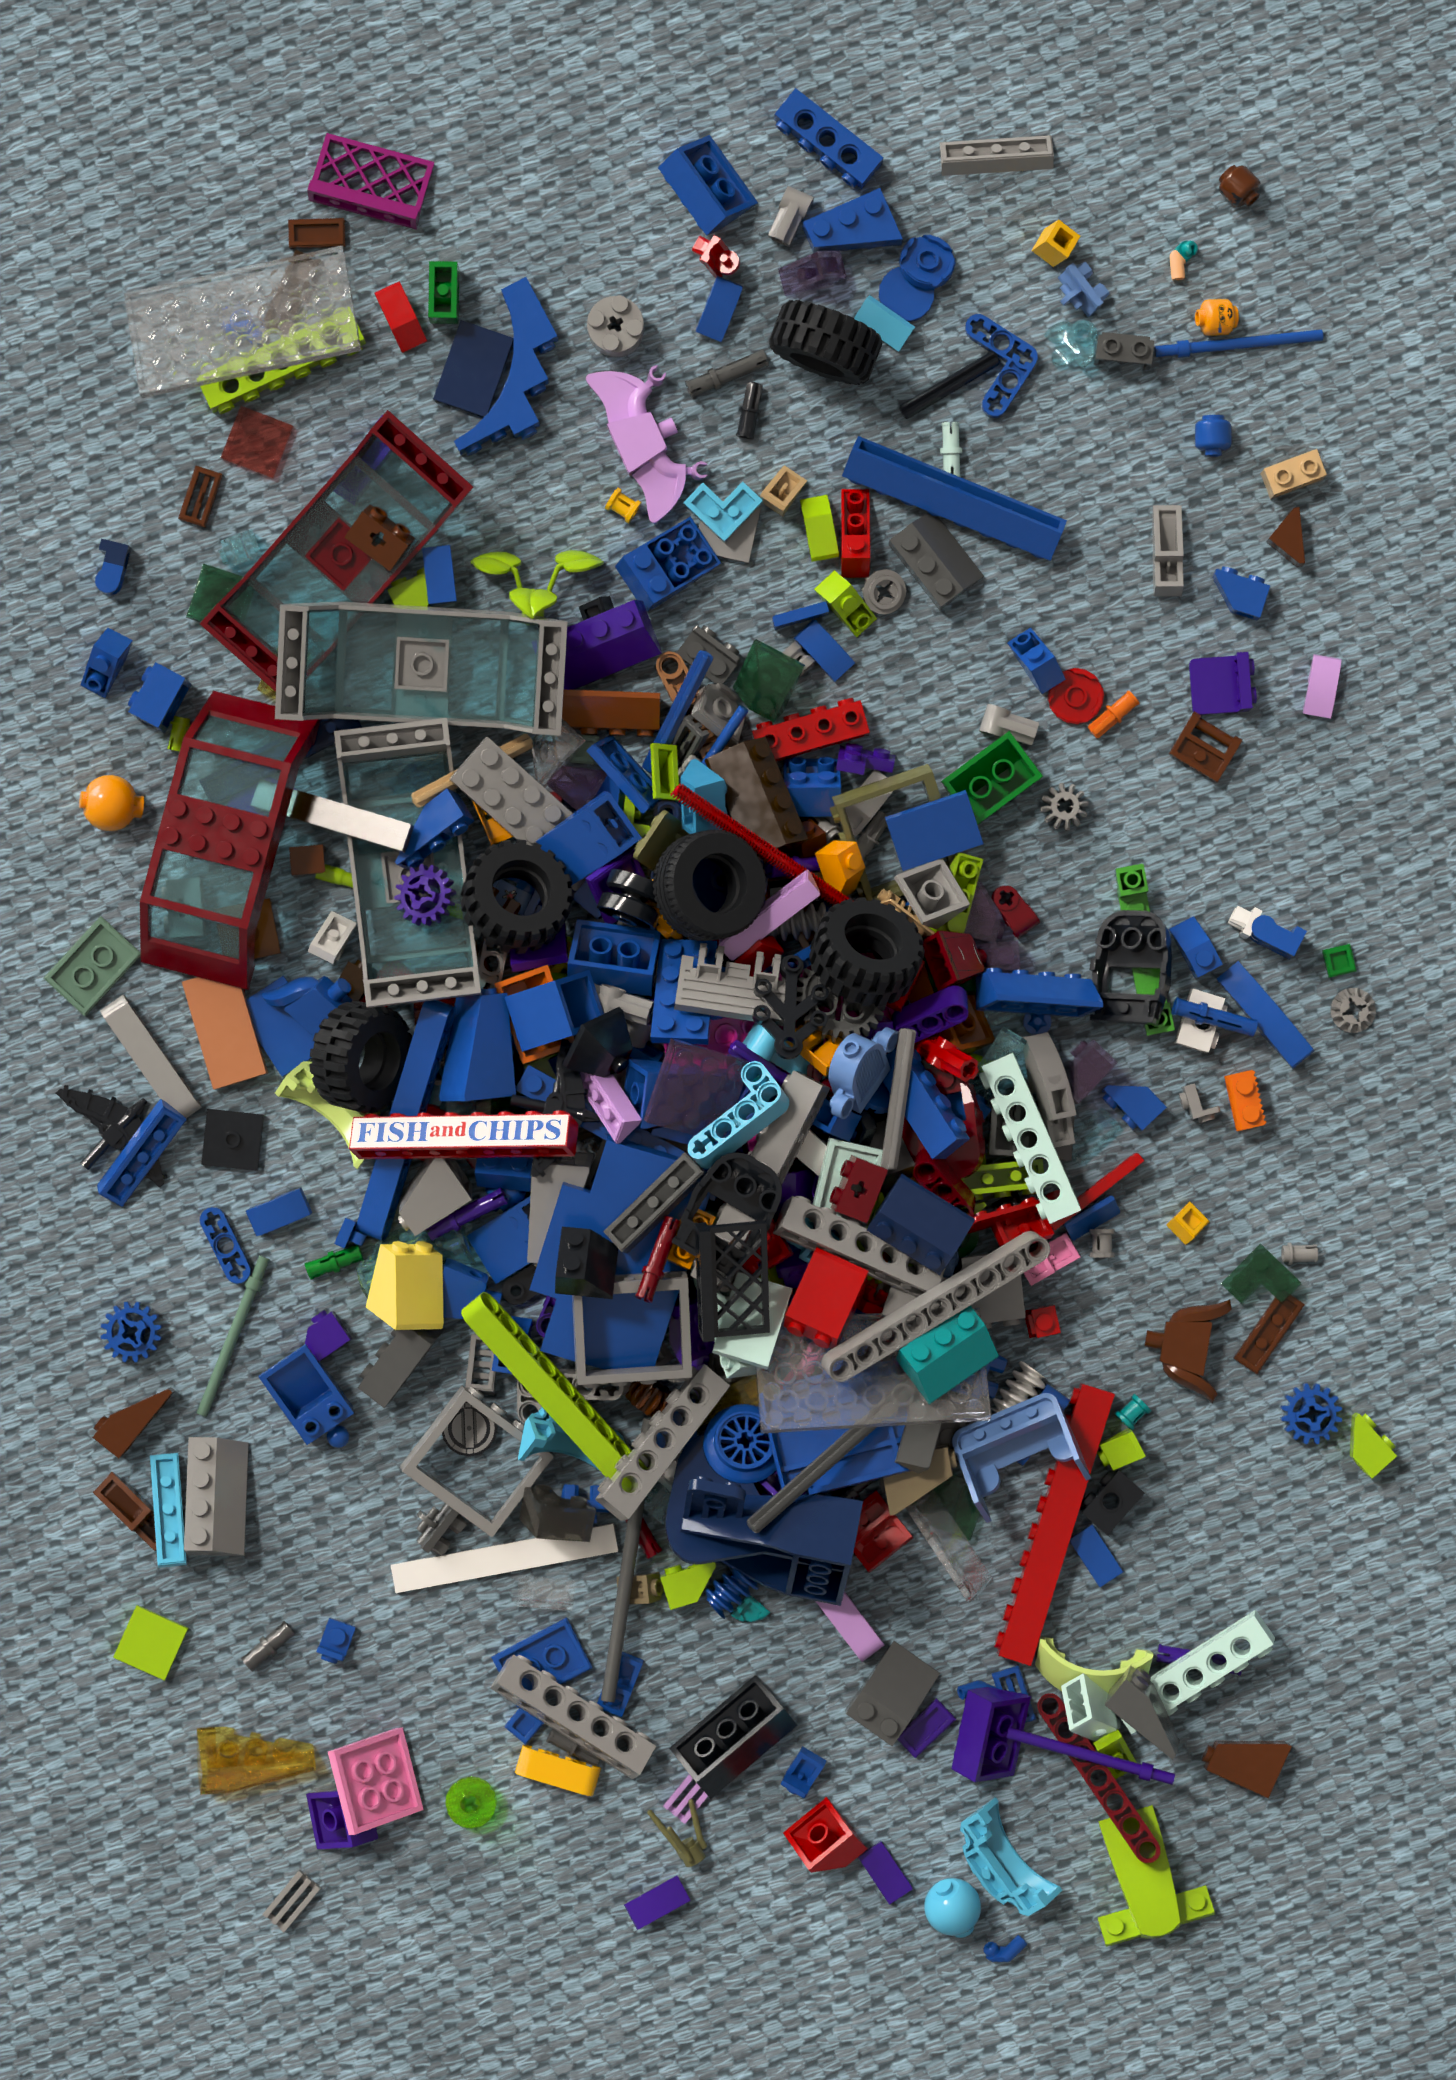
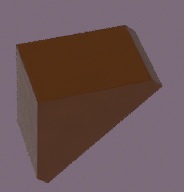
M1300 507L1293 508L1266 541L1267 544L1296 567H1302L1305 564Z

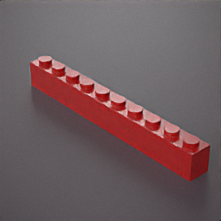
M1080 1383L1079 1388H1073L1069 1403L1073 1404L1071 1415L1065 1414L1078 1442L1088 1471L1091 1473L1115 1394ZM1074 1459L1067 1462L1056 1460L1054 1470L1049 1468L1044 1481V1485H1048L1046 1496L1040 1495L1036 1507V1512L1040 1513L1037 1524L1032 1522L1027 1539L1032 1541L1029 1551L1023 1550L1019 1562V1566L1023 1567L1021 1577H1015L1011 1593L1015 1594L1012 1605L1007 1604L1004 1610L1002 1620L1007 1621L1004 1632L998 1631L994 1647L998 1648V1656L1031 1666L1088 1483V1480L1086 1481Z

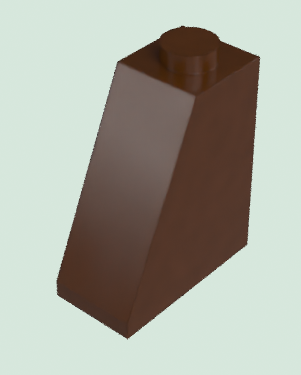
M1215 1741L1213 1746H1207L1203 1754L1202 1761L1205 1762L1203 1767L1211 1773L1269 1798L1292 1746L1285 1741Z

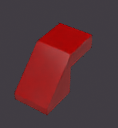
M400 281L374 293L402 353L427 342Z

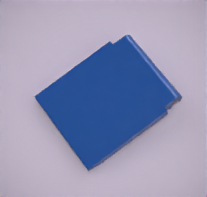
M893 1358L882 1359L844 1382H837L826 1373L782 1384L783 1390H776L770 1395L761 1394L758 1396L781 1489L900 1384ZM905 1403L805 1492L809 1491V1495H818L911 1471L895 1463L908 1416Z

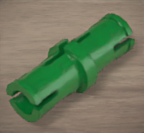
M355 1244L341 1251H330L327 1256L306 1262L305 1268L310 1280H313L333 1271L338 1273L341 1271V1268L360 1261L362 1262L364 1258L359 1245Z

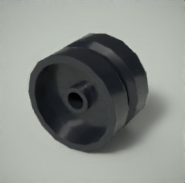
M612 869L610 871L606 885L613 892L601 894L597 905L601 912L616 920L646 930H654L660 917L659 913L653 908H657V901L655 902V895H653L654 881L624 870Z

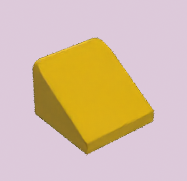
M1188 1202L1166 1226L1186 1245L1210 1221L1191 1202Z

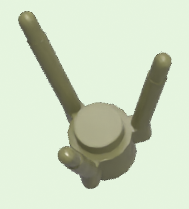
M689 1799L688 1803L697 1837L696 1841H694L693 1837L681 1841L672 1827L666 1828L654 1812L648 1810L647 1814L676 1850L686 1867H692L704 1860L706 1855L703 1849L707 1847V1844L703 1839L693 1799Z

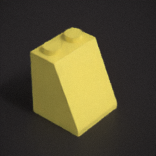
M394 1241L392 1244H380L366 1308L395 1330L442 1329L444 1324L442 1254L436 1251L432 1244L425 1241H417L416 1244H407L400 1241Z

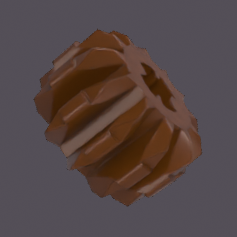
M658 1380L654 1384H641L640 1381H633L625 1396L638 1410L652 1417L658 1410L662 1412L668 1403L665 1400L671 1391Z

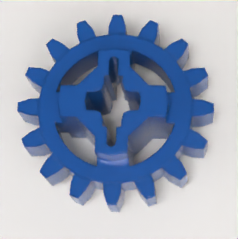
M129 1301L124 1302V1309H121L118 1305L114 1306L115 1314L106 1313L105 1315L109 1323L101 1324V1327L106 1329L107 1333L100 1337L109 1341L104 1347L105 1350L113 1348L112 1357L116 1358L122 1354L123 1362H127L130 1356H132L134 1362H139L140 1354L146 1359L149 1358L148 1350L156 1351L158 1349L154 1341L162 1340L163 1338L157 1334V1330L162 1329L163 1325H156L154 1322L159 1315L150 1316L151 1307L147 1306L142 1310L141 1302H136L133 1308H131ZM127 1313H136L144 1318L139 1321L132 1320ZM117 1321L120 1327L118 1334L114 1336L113 1330ZM128 1325L130 1327H137L138 1331L135 1332V1339L134 1337L126 1336L125 1333L128 1332ZM150 1327V1337L146 1343L143 1337L145 1330ZM124 1343L132 1344L136 1351L125 1350L120 1345Z
M1303 1383L1302 1391L1297 1387L1292 1388L1295 1395L1293 1397L1285 1395V1399L1289 1402L1288 1406L1281 1405L1280 1409L1286 1411V1415L1280 1417V1420L1288 1421L1289 1423L1284 1428L1285 1431L1294 1430L1292 1438L1295 1440L1303 1436L1304 1444H1308L1310 1438L1313 1439L1315 1444H1319V1437L1321 1436L1329 1440L1328 1432L1330 1430L1333 1432L1338 1431L1334 1423L1342 1422V1418L1336 1416V1412L1341 1411L1342 1407L1334 1405L1338 1397L1336 1395L1329 1397L1330 1389L1327 1387L1321 1392L1320 1384L1318 1383L1314 1384L1313 1389H1310L1308 1383ZM1314 1395L1323 1398L1327 1405L1320 1406L1317 1404ZM1302 1398L1303 1403L1300 1408L1293 1411L1297 1401ZM1310 1406L1314 1410L1323 1411L1314 1415L1313 1421L1308 1417L1300 1416L1309 1412ZM1325 1417H1329L1327 1424L1321 1429V1422ZM1295 1422L1307 1424L1309 1432L1299 1429Z

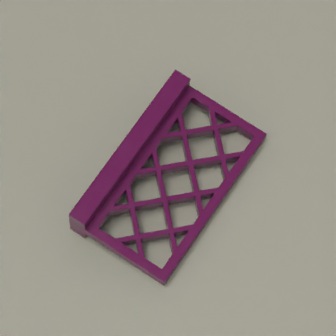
M326 133L313 178L310 180L307 189L308 200L417 230L420 212L435 163ZM330 143L342 145L346 153L332 159L328 153ZM361 151L369 152L373 161L359 167L354 155ZM350 158L356 169L342 176L336 165ZM388 158L395 159L400 168L386 174L380 163ZM416 165L427 168L425 176L415 182L407 171ZM377 166L383 177L369 184L363 172ZM331 167L338 176V179L330 183L319 180L321 173ZM404 173L410 184L396 191L390 179ZM360 175L366 186L358 190L350 189L346 181ZM386 182L392 193L384 198L377 196L373 188ZM422 184L421 189L419 191L417 187ZM413 189L418 197L416 206L403 203L400 195Z

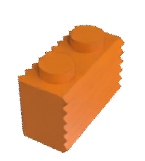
M1253 1070L1224 1076L1236 1131L1266 1124L1265 1116L1263 1115L1264 1110L1261 1109L1263 1105L1260 1104L1262 1099L1259 1098V1088L1256 1087L1258 1084L1255 1081L1257 1077L1254 1076L1255 1071Z

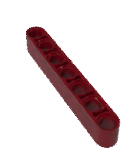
M1047 1693L1039 1699L1037 1710L1057 1741L1075 1746H1086L1089 1750L1096 1751L1085 1737L1075 1733L1070 1738H1062L1059 1735V1725L1063 1722H1068L1065 1704L1057 1695ZM1047 1698L1055 1699L1058 1703V1710L1052 1715H1048L1042 1710V1702ZM1068 1756L1134 1855L1144 1863L1156 1861L1160 1855L1159 1843L1107 1766L1089 1761L1079 1762L1075 1757ZM1100 1769L1105 1772L1107 1780L1104 1785L1095 1786L1092 1784L1090 1776L1094 1770ZM1113 1793L1119 1794L1123 1800L1122 1807L1118 1810H1111L1107 1806V1798ZM1129 1817L1135 1818L1139 1823V1829L1134 1834H1127L1123 1829V1823ZM1151 1842L1155 1846V1854L1151 1858H1143L1140 1855L1139 1848L1142 1843Z

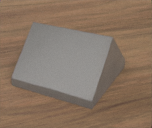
M943 858L898 874L894 878L924 926L938 929L970 905Z

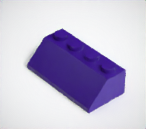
M632 600L567 627L564 673L565 690L578 689L663 654L643 601ZM539 639L533 641V645L536 650L537 656Z

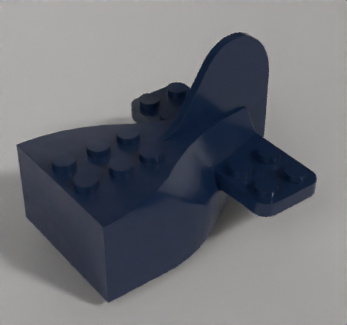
M704 1434L691 1440L679 1456L666 1514V1535L675 1555L682 1561L695 1565L721 1561L753 1581L784 1595L841 1606L852 1563L863 1501L832 1496L800 1495L759 1533H754L748 1527L747 1520L774 1495H760L754 1483H736L723 1478L714 1471L706 1459L703 1448ZM721 1443V1447H722V1448H725V1447H727V1446H729V1445H732V1444ZM733 1450L725 1454L728 1458H731L735 1451ZM739 1454L734 1462L741 1464L742 1455Z

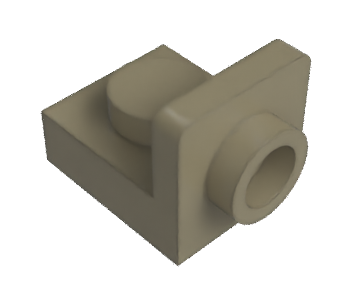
M659 1572L634 1575L630 1604H650L662 1599L663 1585ZM619 1576L616 1577V1578H617V1588H618Z

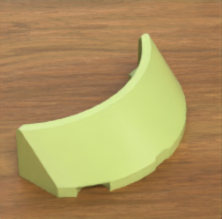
M301 1062L286 1075L275 1094L278 1097L301 1102L322 1114L340 1132L349 1148L353 1117H363L364 1114L380 1116V1111L362 1113L329 1104L319 1095L318 1089L313 1084L312 1078L314 1075L311 1074L309 1066L312 1062ZM350 1151L353 1166L358 1169L366 1159H358Z
M1040 1636L1036 1649L1035 1666L1044 1678L1060 1691H1062V1685L1084 1673L1109 1694L1110 1689L1130 1665L1135 1669L1139 1667L1149 1674L1153 1653L1150 1650L1136 1649L1132 1658L1120 1661L1119 1669L1092 1670L1065 1660V1653L1055 1648L1053 1638Z

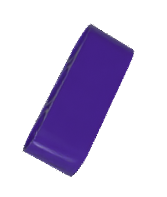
M950 986L904 1006L901 1012L894 1011L891 1018L893 1030L898 1032L901 1028L915 1030L916 1043L962 1023L968 1017L966 990L959 986Z

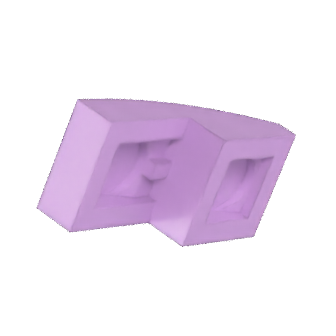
M1313 654L1303 714L1331 718L1339 680L1341 659Z

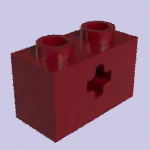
M851 1155L850 1159H846L841 1167L840 1176L843 1177L839 1187L835 1186L831 1193L829 1202L832 1205L830 1208L846 1216L868 1223L888 1169ZM859 1184L862 1190L854 1192L851 1186Z

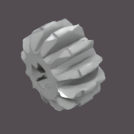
M1059 783V793L1053 787L1048 789L1053 798L1048 796L1042 797L1041 800L1050 804V806H1043L1040 808V811L1042 813H1051L1044 819L1046 823L1050 822L1053 818L1056 819L1053 825L1054 829L1057 830L1061 822H1064L1065 831H1069V820L1078 827L1081 823L1075 815L1086 818L1087 813L1079 808L1087 807L1089 804L1088 801L1079 802L1078 799L1084 795V792L1080 791L1074 795V784H1071L1068 792H1065L1064 783ZM1061 800L1064 803L1069 801L1072 806L1068 809L1071 812H1059L1058 807L1060 804H1058V801Z

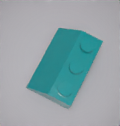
M970 1305L901 1348L895 1359L930 1405L998 1358L999 1355L986 1325Z

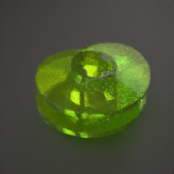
M465 1777L457 1780L450 1787L446 1795L445 1804L447 1813L453 1822L461 1827L472 1829L483 1826L492 1818L496 1809L497 1798L494 1789L487 1781L479 1777ZM470 1796L475 1797V1803L478 1807L473 1806L472 1809H468L466 1807L467 1802L463 1799L465 1797L469 1799Z

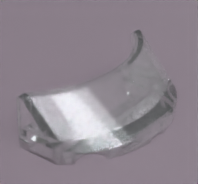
M932 1489L906 1507V1510L969 1604L994 1579L936 1491Z

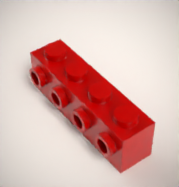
M848 698L838 701V707L827 709L826 705L811 709L810 715L800 717L799 713L783 717L784 722L773 725L772 721L757 724V730H753L752 735L753 739L766 737L775 760L780 761L865 737L870 734L861 700L854 702V698Z

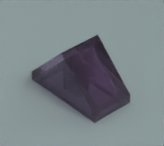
M562 766L547 781V785L575 810H579L595 797L607 774L601 770Z

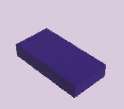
M936 1698L906 1726L897 1740L916 1758L956 1718Z
M879 1841L858 1857L889 1905L913 1889L882 1841Z

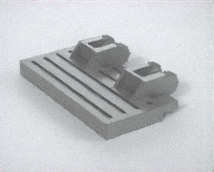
M700 943L697 968H693V956L682 955L674 1010L753 1021L752 1014L755 1007L765 1005L770 1009V1018L777 1025L783 1026V1020L762 998H758L754 994L756 981L767 979L772 984L771 991L784 1003L785 978L782 977V981H778L781 955H774L771 974L761 972L764 963V952L757 951L753 977L749 976L751 965L726 962L725 972H721L725 946L718 945L715 953V965L704 963L708 950L706 943ZM758 986V989L760 991H767V988L765 986ZM764 1012L756 1013L760 1018L766 1017Z

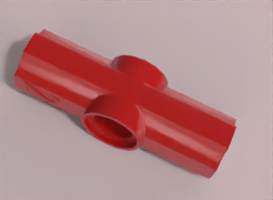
M932 1035L914 1044V1049L918 1051L921 1058H924V1061L944 1073L949 1072L964 1082L974 1079L979 1071L978 1061L975 1058L960 1051V1048L941 1036L937 1038Z

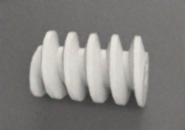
M1020 1361L1018 1364L1023 1372L1013 1370L1012 1374L1016 1381L1008 1379L1005 1381L1010 1390L1000 1389L999 1392L1003 1399L994 1398L992 1401L997 1408L991 1409L995 1412H1000L1028 1400L1029 1396L1035 1397L1039 1395L1035 1387L1044 1389L1046 1385L1041 1379L1045 1377L1023 1361Z

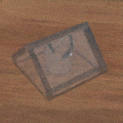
M563 719L561 736L536 734L532 739L535 780L546 788L566 769L586 742Z

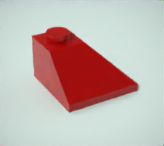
M827 1797L783 1832L811 1873L844 1868L867 1850L856 1832Z

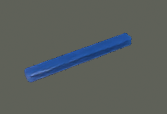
M700 650L697 653L653 743L672 744L677 730L713 661V656L709 652ZM649 750L642 764V767L649 773H652L651 750Z

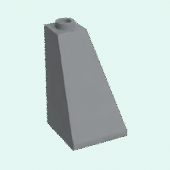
M576 1152L575 1156L563 1157L561 1161L556 1159L544 1170L546 1174L544 1177L540 1175L538 1177H531L527 1263H534V1266L537 1267L563 1182L584 1188L595 1153Z

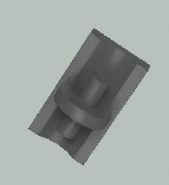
M446 1503L440 1510L433 1506L428 1514L420 1510L417 1516L422 1521L416 1529L422 1534L416 1541L427 1553L433 1551L443 1556L451 1543L442 1535L448 1528L456 1534L461 1533L467 1522Z

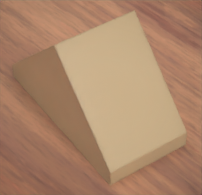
M784 465L762 491L760 498L763 500L764 505L783 517L807 480Z

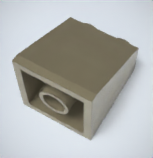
M949 1443L937 1444L935 1446L928 1470L920 1474L909 1471L883 1478L890 1516L896 1515L953 1476L954 1468H958V1459L955 1450L950 1449Z

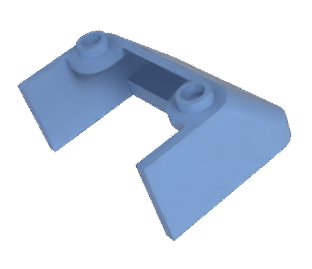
M1050 1393L1039 1394L962 1427L955 1432L952 1438V1444L972 1500L986 1523L992 1520L983 1497L994 1493L999 1488L1001 1480L998 1469L1049 1448L1052 1456L1057 1461L1067 1462L1074 1459L1086 1481L1091 1479L1082 1452L1056 1397Z

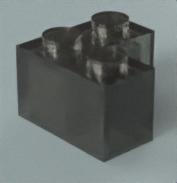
M537 1484L535 1488L525 1487L519 1520L537 1539L590 1542L596 1509L585 1497L571 1496V1499H564L558 1496L550 1486Z

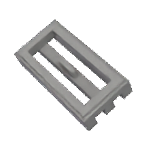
M299 1869L262 1915L269 1918L282 1932H285L321 1887ZM301 1878L304 1881L303 1884L275 1916L271 1913ZM308 1886L313 1888L286 1922L283 1923L280 1919Z

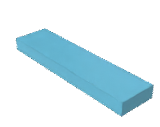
M179 1454L150 1455L158 1568L187 1565L186 1552L184 1551L185 1531Z

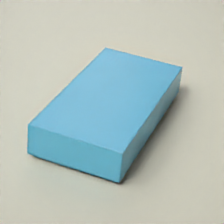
M870 295L854 317L855 320L863 322L869 328L874 329L885 343L898 352L915 329V326Z

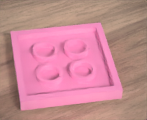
M403 1727L328 1751L349 1835H356L424 1810Z

